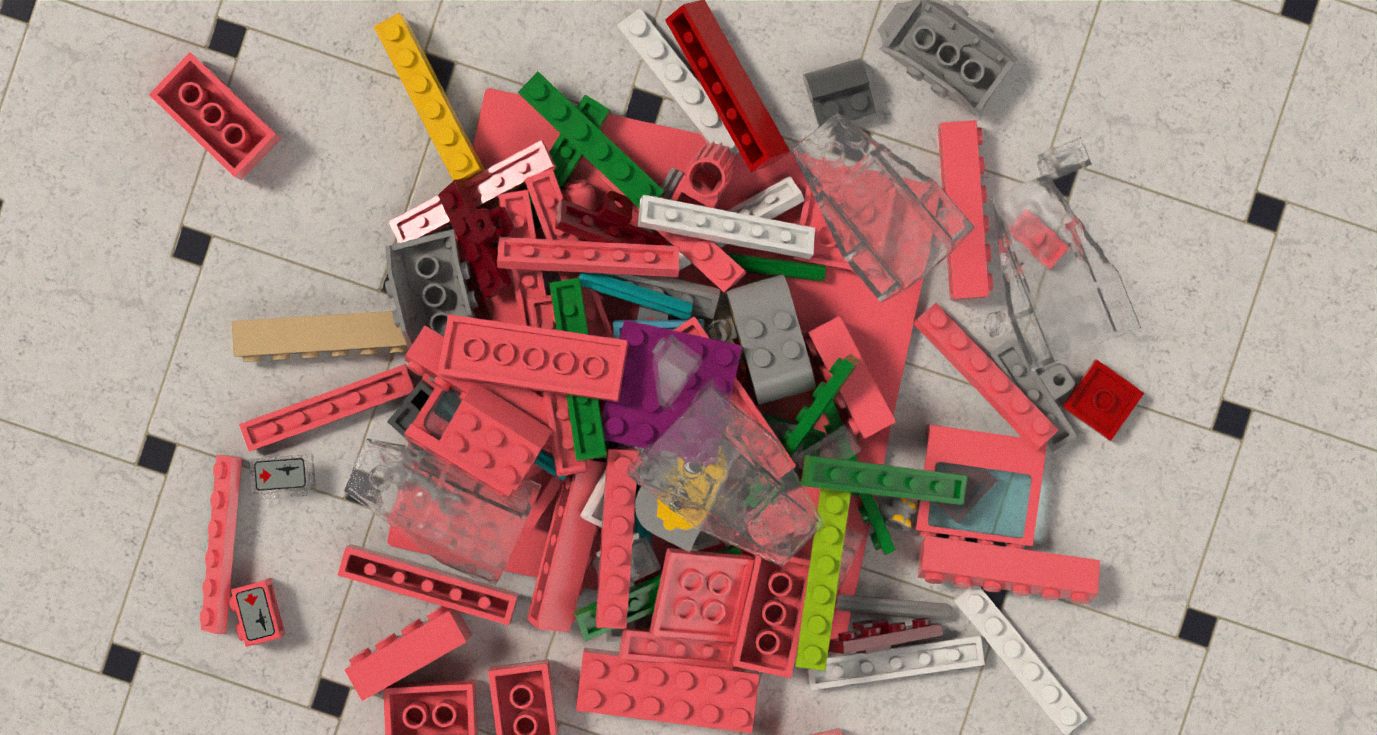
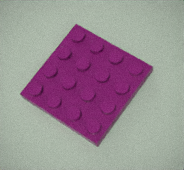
M624 320L620 340H627L629 344L619 402L605 400L602 413L605 440L716 465L742 346Z

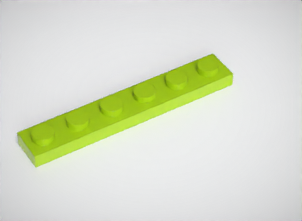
M820 488L795 667L826 671L851 492Z

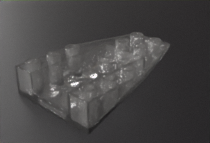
M712 379L690 401L689 408L652 446L648 445L628 466L627 476L695 529L781 567L824 525L805 487L801 485V480L779 440Z

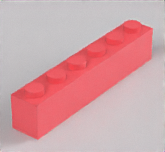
M976 120L942 122L938 125L950 300L989 297V291H993V277L991 273H987V262L991 261L990 244H985V233L989 232L988 215H983L982 203L987 202L986 186H981L980 174L985 172L983 156L979 157L978 145H982L983 142L982 129L977 127Z
M424 325L405 355V361L409 363L407 367L420 376L426 373L434 378L433 383L447 392L452 389L459 393L461 401L474 384L478 383L548 427L543 397L530 389L440 376L438 368L444 337ZM549 437L548 441L543 447V450L548 452L549 454H552L551 440Z
M605 458L586 460L587 472L568 475L565 480L561 481L527 620L537 629L570 633L571 625L576 619L573 612L577 610L578 597L583 592V578L585 570L591 561L590 550L592 542L598 534V526L583 519L580 515L606 468Z
M925 536L920 544L917 578H923L927 583L941 584L943 581L952 582L956 587L970 588L973 585L983 587L985 591L999 592L1002 589L1012 591L1014 595L1029 596L1031 593L1042 595V598L1046 600L1067 598L1071 599V602L1075 604H1087L1098 595L1100 560Z
M353 544L345 547L338 571V576L508 626L512 621L519 593Z

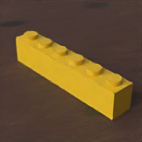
M397 13L373 26L452 180L463 179L466 181L485 171L408 20L400 13Z

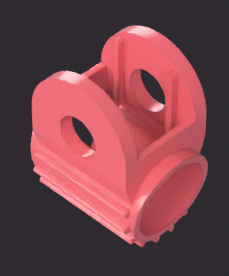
M713 141L709 145L705 143L702 149L699 148L686 168V173L671 200L680 202L686 194L704 204L705 207L715 208L736 170L735 164L737 160H734V152L731 153L729 146H723L722 142L715 144ZM701 162L715 164L720 169L722 176L708 173L703 168ZM692 180L700 182L713 191L705 192L699 190Z

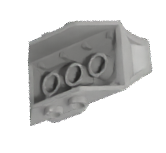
M912 0L897 3L877 30L883 43L880 50L908 68L906 73L919 82L923 79L931 84L930 89L941 98L948 96L977 116L1008 74L1017 58L992 34L993 29L980 20L976 23L968 17L969 13L958 4L952 6L943 0Z
M454 229L385 246L389 281H385L386 291L389 299L394 298L396 310L392 311L394 323L397 328L401 327L409 349L424 325L444 337L448 314L476 318L474 308H478V301L475 291H469L467 279H471V273L467 261L462 262Z

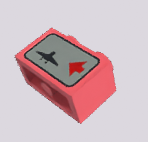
M271 578L231 589L232 595L229 597L230 607L233 612H237L239 624L236 625L237 634L240 641L244 640L246 647L278 639L285 635Z

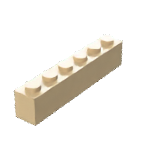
M392 311L232 321L234 357H243V362L261 361L262 355H272V360L290 359V354L301 353L302 358H318L319 352L331 351V357L348 356V350L360 349V355L378 354V348L389 347L390 353L407 352V343L402 334L401 327L397 328L394 323Z

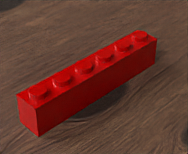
M700 0L683 4L665 19L668 27L750 172L771 166L788 154L790 149L706 1Z

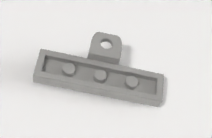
M602 273L612 278L693 304L691 314L710 319L714 318L720 296V289L672 277ZM640 305L637 320H646L647 318L667 320L669 314Z
M1014 337L989 353L998 368L1058 429L1047 441V445L1052 452L1078 437L1055 402L1056 399L1069 392L1075 384L1063 364H1052L1037 373ZM1057 374H1062L1063 381L1055 384L1053 381L1054 377Z

